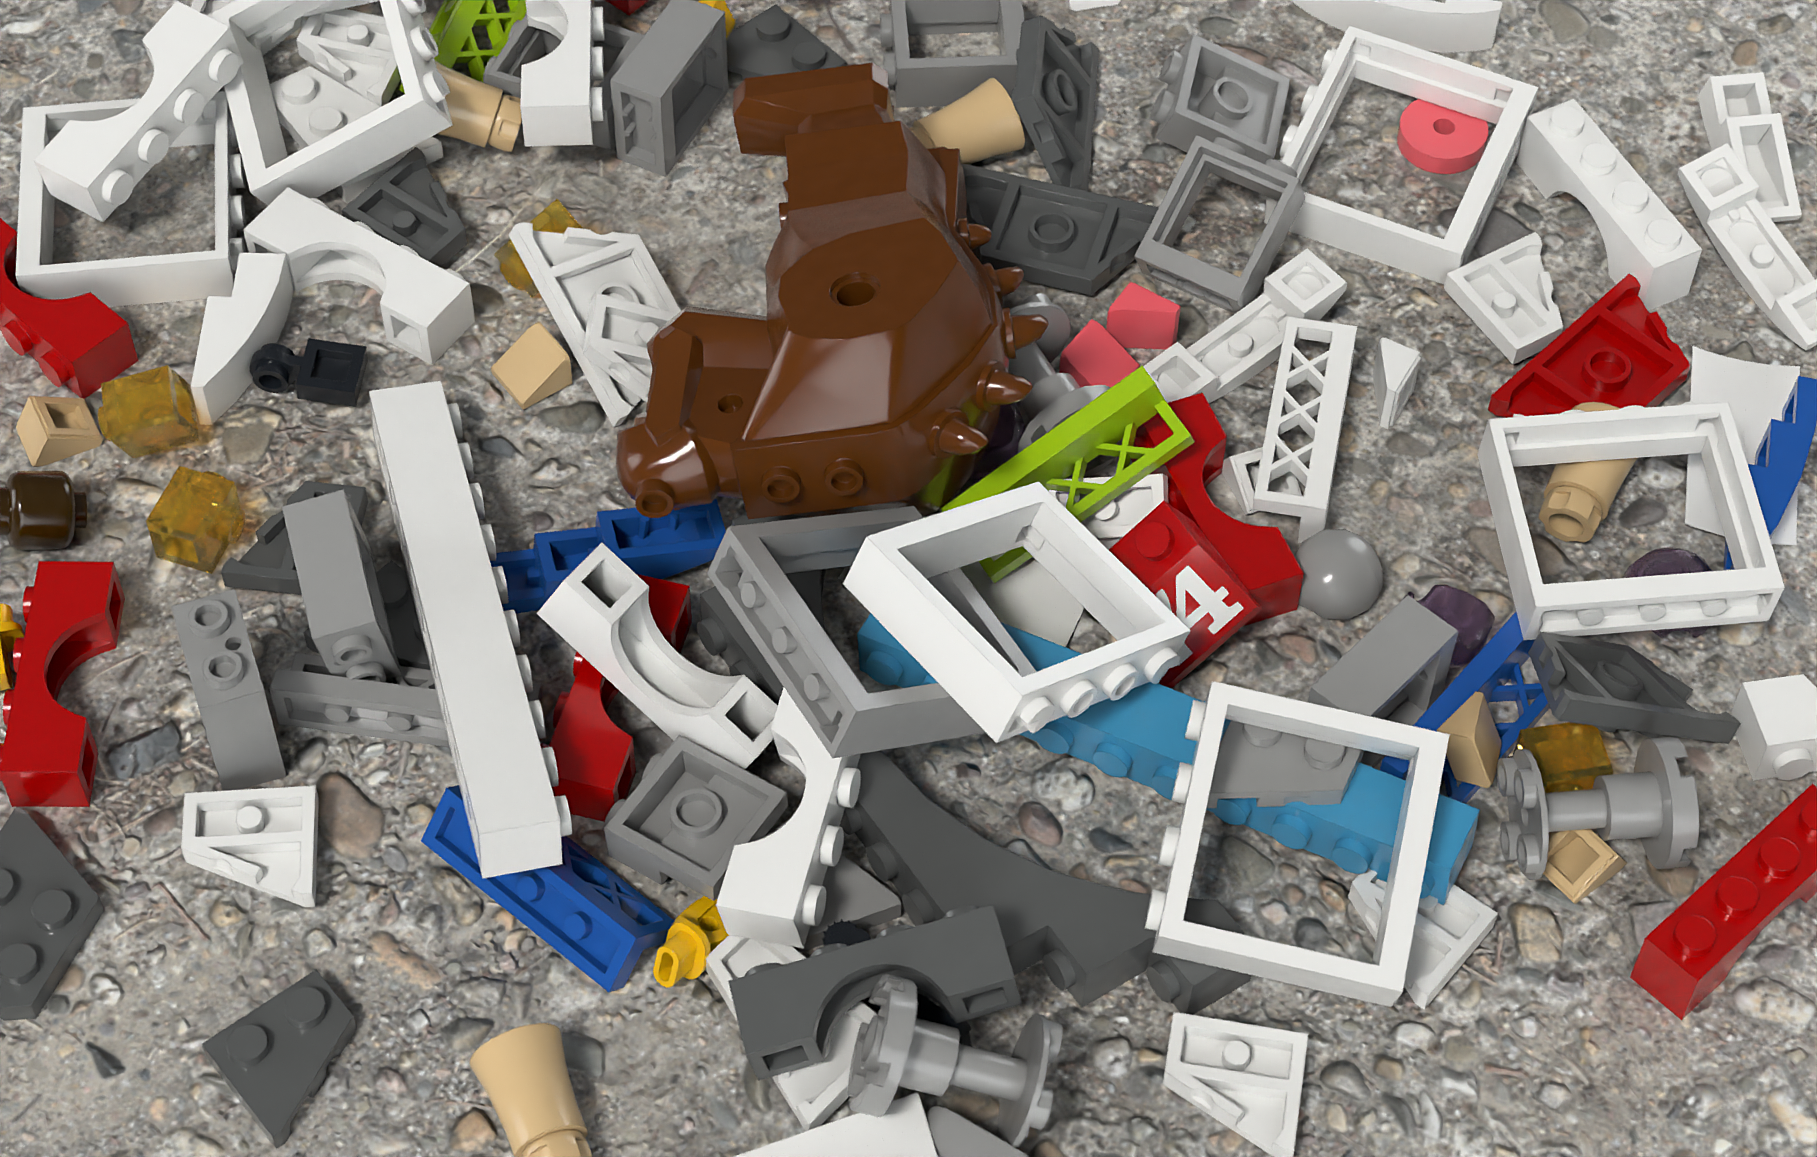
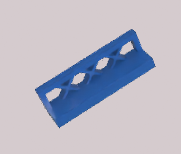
M1517 612L1511 616L1413 726L1437 731L1476 691L1484 694L1487 704L1489 702L1516 701L1519 718L1516 722L1495 724L1502 742L1499 758L1508 757L1550 709L1540 683H1523L1520 667L1530 657L1528 652L1536 639L1523 640ZM1511 679L1512 685H1505ZM1535 699L1529 706L1528 700ZM1386 755L1382 759L1380 771L1406 780L1410 760ZM1445 756L1441 781L1445 782L1447 795L1449 798L1466 804L1480 789V786L1462 782L1457 787L1447 756Z
M459 785L445 789L421 839L423 844L608 992L624 988L642 951L664 944L668 930L675 921L568 836L561 837L562 864L482 879Z

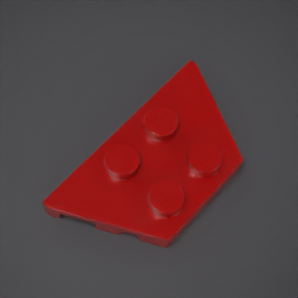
M1628 274L1491 395L1488 411L1494 415L1509 418L1513 417L1514 414L1524 416L1560 414L1571 410L1576 405L1587 402L1605 403L1620 409L1632 405H1639L1645 408L1657 407L1686 380L1690 363L1679 345L1672 342L1668 337L1667 326L1658 312H1648L1638 296L1641 285L1634 276Z

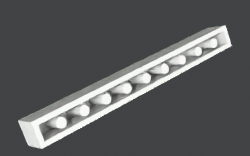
M441 381L369 391L373 438L482 879L562 864L561 837L572 835L569 806L565 795L554 797L552 787L559 784L556 759L552 747L541 748L539 739L545 738L543 712L539 700L528 701L526 693L533 691L530 665L526 654L515 655L514 648L520 647L517 617L514 609L503 611L502 604L508 603L505 574L502 566L491 567L490 561L496 560L494 535L491 524L480 525L479 519L485 518L479 482L468 483V479L474 477L473 463L468 442H457V439L463 438L458 404H447Z

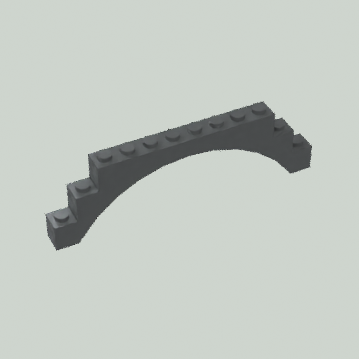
M745 513L733 519L732 526L805 517L791 514L748 520ZM826 569L785 574L825 631L822 593ZM716 586L700 593L701 621L697 622V632L706 650L712 656L719 654L729 666L730 676L745 675L778 705L784 686ZM882 750L862 753L860 755L856 768L860 770L861 775L858 798L853 808L845 807L840 827L848 835L855 833L866 847L867 858L873 871L883 882L890 880L902 895L904 909L915 926L940 920L944 914L957 907L973 905L981 908L993 904L1014 975L1042 960L1044 969L1052 983L1059 990L1064 991L1067 989L1081 1008L1144 971L1147 973V978L1153 991L1162 1001L1166 1003L1172 1001L1180 1013L1190 1015L1196 1014L1250 981V974L1152 952L1157 931L1145 928L1152 894L1123 891L1051 871L978 835L926 798ZM1187 898L1183 921L1246 935L1218 900Z

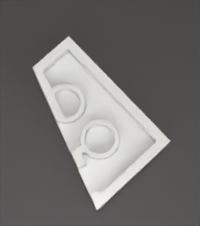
M311 66L270 84L279 122L301 149L381 107ZM432 136L334 189L347 204L359 196L415 147L422 150L426 157L427 165L442 158V143Z
M728 935L707 956L706 972L737 1020L728 983L729 980L743 977L748 970L761 964L779 963L784 965L805 959L806 957L792 946ZM861 1001L852 1006L835 1025L828 1041L824 1062L772 1077L805 1131L819 1127L850 1096L848 1095L849 1073L861 1022L869 1024L872 1017L878 1015Z

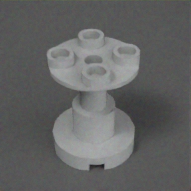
M1042 293L1033 294L1023 300L1019 306L1010 309L1011 315L1040 314L1047 318L1049 323L1039 340L1017 350L1016 359H1011L1009 362L1008 373L1023 376L1033 386L1022 403V408L1031 422L1019 440L1018 453L1111 388L1106 385L1084 386L1080 388L1072 375L1055 372L1051 363L1061 353L1070 335L1071 324L1066 312L1060 306L1052 304L1047 295ZM1098 455L1087 463L1084 478L1095 475L1108 466L1116 457ZM1073 474L1066 479H1072Z
M1676 737L1645 739L1637 751L1634 773L1600 775L1595 778L1593 789L1545 793L1537 762L1528 749H1517L1511 758H1499L1497 781L1501 795L1508 797L1509 821L1502 822L1500 826V844L1504 859L1506 861L1518 860L1522 874L1529 880H1538L1546 869L1549 832L1597 828L1599 836L1604 841L1641 838L1646 855L1656 869L1688 867L1692 860L1687 857L1685 850L1697 848L1699 838V804L1694 775L1681 776L1676 761L1682 760L1683 757H1688L1683 744Z
M890 974L881 976L869 999V1003L881 1005L878 1015H874L869 1024L861 1022L853 1051L848 1081V1095L855 1097L854 1101L849 1105L852 1111L881 1117L889 1108L898 1086L941 1097L950 1084L1000 1097L998 1135L1001 1140L1015 1148L1020 1149L1024 1146L1030 1127L1040 1130L1044 1128L1051 1111L1053 1091L1051 1088L1043 1086L1048 1063L1052 1064L1055 1061L1061 1046L1063 1034L1061 1023L1047 1020L1045 1015L1033 1014L1024 1025L1011 1057L959 1044L960 1036L957 1028L916 1018L917 987L914 981Z

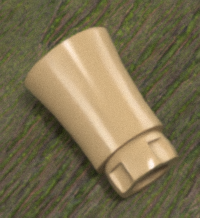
M435 61L437 71L442 75L450 90V93L445 95V99L453 124L437 134L463 140L484 148L486 143L497 149L512 152L522 122L521 99L506 94L502 95L503 89L475 80Z
M989 78L965 96L942 109L914 121L913 127L909 128L926 149L946 147L947 149L960 148L961 161L967 165L993 156L1022 150L1025 145L1022 123L1014 108L1013 101L1005 88L994 78Z
M1587 402L1576 405L1571 410L1592 412L1619 410L1620 408L1605 403ZM1638 458L1555 464L1544 491L1545 500L1538 517L1544 524L1545 530L1555 538L1565 542L1578 541L1585 543L1591 540L1600 522L1607 517L1617 492Z
M536 1023L517 1027L495 1036L473 1053L470 1058V1067L491 1100L506 1132L514 1157H592L590 1147L585 1139L587 1129L577 1105L567 1070L559 1027L548 1023Z

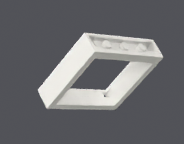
M234 0L207 15L231 28L243 59V64L238 68L235 77L225 84L224 88L251 194L267 206L287 187L307 198H317L453 125L445 95L449 94L450 90L442 75L437 71L434 57L439 53L433 36L425 27L421 14L426 11L424 0H379L405 94L290 156L287 155L259 39L330 0Z
M1348 26L1338 48L1328 49L1321 67V76L1323 78L1319 86L1311 84L1305 94L1300 111L1303 119L1299 127L1291 124L1281 145L1280 156L1283 157L1281 162L1297 172L1296 178L1300 179L1301 184L1354 78L1497 125L1444 239L1304 192L1306 198L1289 232L1445 284L1447 273L1466 265L1520 148L1526 118L1534 112L1539 87ZM1259 194L1260 198L1266 199L1264 223L1267 224L1278 201Z
M217 92L204 107L200 117L194 123L189 124L170 146L182 147L215 144V250L53 264L55 197L50 195L34 163V159L69 120L97 121L107 119L126 111L141 98L24 107L22 116L15 275L19 289L28 295L42 299H67L91 292L108 307L207 299L208 296L231 297L239 253H246L243 238H237L236 230L246 228L243 196H236V188L246 187V177L241 154H236V147H239L226 92Z
M1693 401L1675 406L1647 408L1632 405L1619 410L1592 412L1568 410L1560 414L1536 416L1514 414L1513 417L1488 419L1477 455L1523 640H1534L1540 632L1573 637L1769 621L1785 587L1729 402L1694 404ZM1701 453L1735 570L1543 584L1513 467Z
M1039 481L866 536L843 583L996 743L1028 730L1033 734L1048 722L1066 715L1070 718L1076 717L1089 706L1108 698L1116 701L1125 696L1131 689L1145 683L1158 684L1168 669L1179 664L1180 656L1177 653L1191 631ZM1023 546L1117 641L1022 677L932 586L927 578Z
M1212 681L1205 702L1193 700L1186 728L1185 739L1197 742L1192 764L1180 762L1171 801L1182 803L1183 809L1179 827L1166 825L1158 865L1170 867L1165 891L1153 889L1148 907L1145 928L1157 931L1152 952L1392 1007L1403 992L1449 734ZM1225 719L1410 760L1372 964L1183 921Z

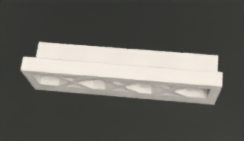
M1287 316L1252 510L1301 517L1298 543H1302L1318 532L1325 530L1352 370L1357 326ZM1296 338L1330 343L1329 351L1308 361L1295 347ZM1291 364H1292L1296 369L1290 371ZM1326 369L1324 377L1320 372ZM1308 380L1321 396L1300 406L1286 390ZM1283 409H1284L1288 414L1282 416ZM1318 414L1316 423L1312 417ZM1299 425L1313 439V442L1292 452L1278 436ZM1276 455L1280 460L1273 463L1274 456ZM1310 460L1308 469L1303 463ZM1291 471L1305 486L1304 496L1268 491L1269 483Z

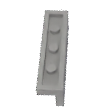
M295 652L290 670L280 668L275 670L270 693L278 724L450 747L431 670L399 666L401 676L387 679L385 682L363 679L350 680L348 677L331 675L321 655ZM532 683L533 691L526 693L528 701L539 700L541 703V685Z

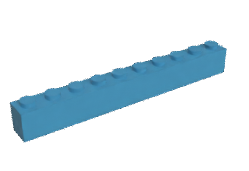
M870 613L857 633L860 671L867 673L872 679L881 684L897 685L902 688L938 683ZM1000 622L1036 671L1082 655L1079 652ZM1148 682L1131 689L1125 696L1116 701L1108 698L1089 706L1076 717L1070 718L1066 715L1048 722L1033 734L1028 730L1019 735L1038 742L1050 752L1056 754L1066 753L1091 763L1107 775L1126 777L1151 787L1161 796L1171 800L1180 762L1192 764L1197 741L1185 739V733L1193 700H1201L1161 684ZM1224 720L1221 740L1231 720ZM1359 762L1341 804L1308 805L1304 802H1290L1278 807H1257L1256 798L1218 799L1217 808H1206V810L1213 812L1226 823L1232 825L1243 824L1270 835L1288 848L1305 849L1330 859L1348 872L1362 874L1371 869L1378 872L1377 879L1387 882L1406 780ZM1438 795L1420 899L1430 895L1438 899L1437 903L1445 904L1448 894L1473 846L1480 809L1444 795Z

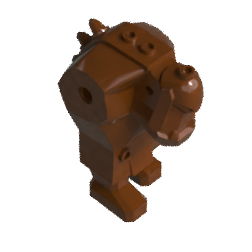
M864 63L745 78L733 91V118L741 154L758 157H786L788 180L782 182L786 202L779 203L781 230L765 265L767 316L687 306L657 330L646 344L652 365L646 411L635 416L634 426L618 430L616 469L618 478L631 499L635 500L638 512L649 518L664 517L672 509L676 511L690 506L710 504L716 496L743 499L748 520L791 514L808 518L914 506L922 517L929 516L945 506L972 475L990 446L999 419L1000 405L1019 402L1025 399L1032 390L1033 386L1026 378L1008 373L1009 362L1011 359H1016L1017 350L1031 345L1042 337L1049 325L1048 320L1040 314L1011 315L1009 307L1001 308L1003 306L1002 297L1014 292L1019 287L1024 277V270L1018 266L994 270L991 263L982 265L972 252V249L988 243L991 240L992 234L991 230L986 226L968 224V219L966 218L967 192L960 148L947 149L946 147L926 149L902 121H895L894 105H892L889 91L888 71L874 63Z

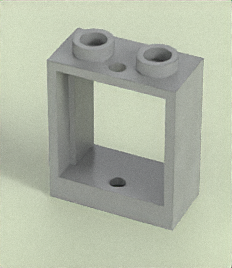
M671 0L611 78L617 159L666 177L728 92V69L724 11L694 0Z
M890 0V13L880 14L881 47L891 46L892 52L883 53V69L888 71L889 86L895 85L896 108L947 106L965 96L989 78L996 79L1005 88L1012 100V90L1015 88L1017 73L1016 50L1019 48L1021 24L1024 22L1022 0ZM998 32L1000 55L910 58L908 35Z
M526 13L522 21L517 20L513 24L508 42L499 55L493 56L488 61L484 71L483 83L503 89L502 95L506 94L521 99V66L541 59L545 53L550 54L562 41L547 31L528 26ZM604 23V41H594V47L603 46L604 72H608L604 77V81L599 85V87L603 88L604 121L593 122V145L611 150L616 141L610 80L643 38L644 34Z
M1196 135L1134 257L1143 274L1235 314L1254 300L1306 197L1300 179L1296 178L1297 172L1288 165L1274 159H1267L1265 164L1245 156L1246 151L1228 139L1216 137L1214 142H1211ZM1210 172L1278 201L1240 277L1172 248Z
M344 489L282 506L312 640L330 674L348 677L350 680L363 679L385 682L387 679L401 676L371 548Z
M235 589L171 606L222 790H241L287 777L264 688Z
M1407 595L1311 686L1308 703L1413 726L1443 693L1458 630ZM1364 750L1360 763L1374 768L1386 755Z

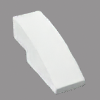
M1764 72L1710 76L1698 94V101L1711 151L1728 143L1759 185L1755 198L1773 222L1799 220L1802 213L1781 113H1772Z
M239 253L231 297H207L191 382V391L200 425H212L253 382V376L249 370L253 354L266 344H277L287 321L294 294L288 261L284 253Z

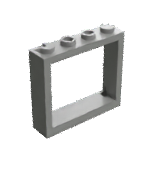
M914 506L728 526L707 572L709 578L832 758L986 733L939 683L867 693L785 575L787 573L852 566L866 536L922 519L923 517ZM960 567L927 578L932 586L1022 677L1037 672Z

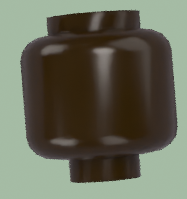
M17 471L8 477L5 487H0V536L6 535L10 546L16 550L64 549L71 544L75 528H86L85 491L74 492L73 483L69 475L63 471Z

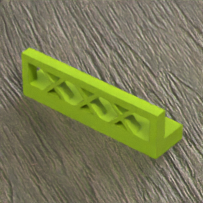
M444 0L429 29L439 52L434 57V60L452 69L454 63H467L471 77L483 82L484 71L488 61L493 56L499 55L508 42L513 24L517 20L522 21L527 12L526 1L507 0L510 11L508 13H497L493 0ZM473 26H486L492 44L491 50H478L472 32ZM401 84L399 90L405 94L403 84Z
M1141 366L940 509L944 512L1039 481L1048 491L1069 492L1066 509L1081 523L1195 441L1165 401L1154 380L1145 368ZM1156 414L1161 416L1173 433L1172 436L1153 449L1133 446L1137 428ZM1123 438L1122 445L1115 444ZM1098 455L1119 457L1116 474L1104 484L1083 482L1087 463ZM1131 458H1132V459H1138V460H1136L1135 462H1133L1131 465H1129ZM1073 474V476H1072V481H1071V480H1063V479H1066L1067 477H1069L1070 475ZM1080 494H1087V496L1079 501ZM1021 546L1009 550L995 561L989 557L978 562L995 584L1033 556Z

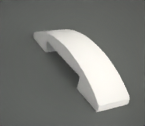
M1291 0L1308 14L1341 31L1346 32L1348 26H1352L1429 52H1471L1492 49L1503 2L1496 0H1446L1445 3L1434 0Z
M1728 143L1680 167L1677 174L1699 221L1723 261L1747 294L1764 314L1793 342L1804 350L1816 346L1817 279L1812 276L1755 198L1759 185Z
M1305 249L1264 279V293L1187 349L1179 342H1176L1143 367L1154 380L1167 403L1199 393H1203L1208 403H1211L1259 374L1280 357L1287 316L1319 321L1346 291L1347 282L1309 249Z

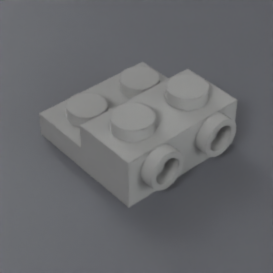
M1195 34L1190 37L1180 52L1172 50L1166 58L1159 75V80L1167 83L1168 87L1160 92L1150 114V119L1159 123L1156 138L1188 153L1196 135L1211 142H1214L1216 137H1221L1242 147L1246 151L1245 156L1265 164L1267 159H1273L1290 79Z
M679 735L664 754L657 753L652 757L643 772L641 783L628 799L618 800L610 809L604 822L608 856L661 885L668 877H671L715 901L719 896L734 845L764 838L788 807L787 792Z

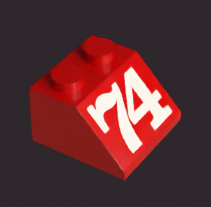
M1166 501L1161 502L1109 549L1131 573L1191 630L1177 653L1180 656L1179 664L1168 669L1159 681L1161 685L1172 689L1262 610L1261 606L1196 523Z

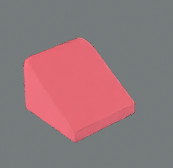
M1130 282L1110 306L1106 330L1123 348L1166 350L1177 341L1181 306L1136 283Z
M1091 319L1062 351L1059 373L1072 375L1080 388L1094 385L1112 387L1138 369L1140 365L1101 324Z

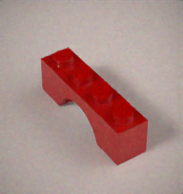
M0 218V331L6 342L17 354L24 356L28 353L34 358L45 376L55 386L61 387L66 385L80 398L86 399L138 362L129 325L91 292L67 299H42L19 290L15 276L17 231Z
M1199 393L1169 402L1168 405L1195 442L1150 474H1164L1168 476V503L1196 523L1261 606L1262 610L1244 626L1297 610L1304 573L1279 528L1256 526L1240 522L1222 512L1207 495L1205 488L1222 474L1227 435L1204 394ZM1156 414L1137 428L1133 446L1153 449L1172 436L1173 433L1161 416ZM1131 458L1132 463L1135 462L1136 460H1138V459H1132V458Z
M38 561L34 586H27L25 588L23 615L27 624L24 637H17L14 642L13 666L17 677L15 688L7 689L4 695L3 720L7 730L4 743H0V781L3 782L12 807H90L99 752L87 718L65 709L57 703V699L65 680L79 665L96 655L117 648L125 597L114 562Z
M637 574L649 586V607L658 629L668 643L680 654L692 623L690 586ZM576 651L573 664L574 683L570 692L562 691L557 699L553 714V727L556 729L550 744L541 743L540 746L541 748L552 747L554 751L559 780L558 786L552 787L554 797L566 796L570 814L605 822L613 805L620 799H627L636 774L633 737L617 727L606 714L610 703L620 691Z
M1812 783L1645 937L1630 978L1680 1020H1683L1724 981L1742 953L1776 915L1793 901L1800 898L1807 903L1817 893L1816 785Z

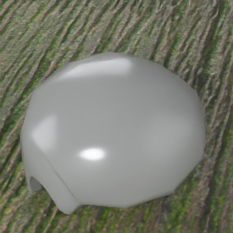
M1346 529L1322 530L1304 540L1294 555L1304 573L1298 605L1306 607L1324 619L1349 620L1368 610L1381 592L1383 572L1378 555L1373 547L1358 534Z

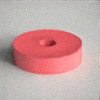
M1417 99L1410 103L1401 115L1397 143L1403 156L1422 170L1437 174L1460 173L1472 168L1480 161L1488 138V123L1485 120Z

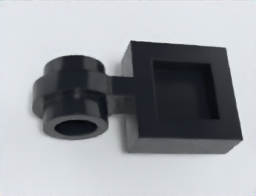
M308 338L304 356L302 357L295 356L294 352L284 345L270 343L262 346L259 351L253 354L249 370L253 376L254 384L266 392H283L297 380V399L356 407L368 362L367 346Z

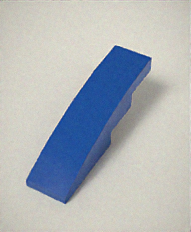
M1797 377L1783 407L1782 421L1771 419L1756 451L1755 465L1748 464L1770 540L1800 481L1815 433L1817 422V379ZM1725 538L1723 570H1735Z
M714 499L710 504L690 506L676 511L672 509L668 515L661 518L646 517L639 513L636 508L599 511L596 515L595 527L535 533L533 549L496 553V560L490 561L491 567L502 566L504 570L508 603L502 604L503 611L514 609L515 614L540 610L560 584L601 543L607 546L634 573L664 579L712 561L726 530L717 499Z

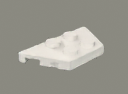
M521 222L514 225L509 234L513 245L613 428L621 425L640 402L641 398L583 356L590 302L594 295L599 293L676 313L681 312L678 304L638 234L611 232L601 235L594 233L590 229L567 227L564 234L534 231L533 223Z

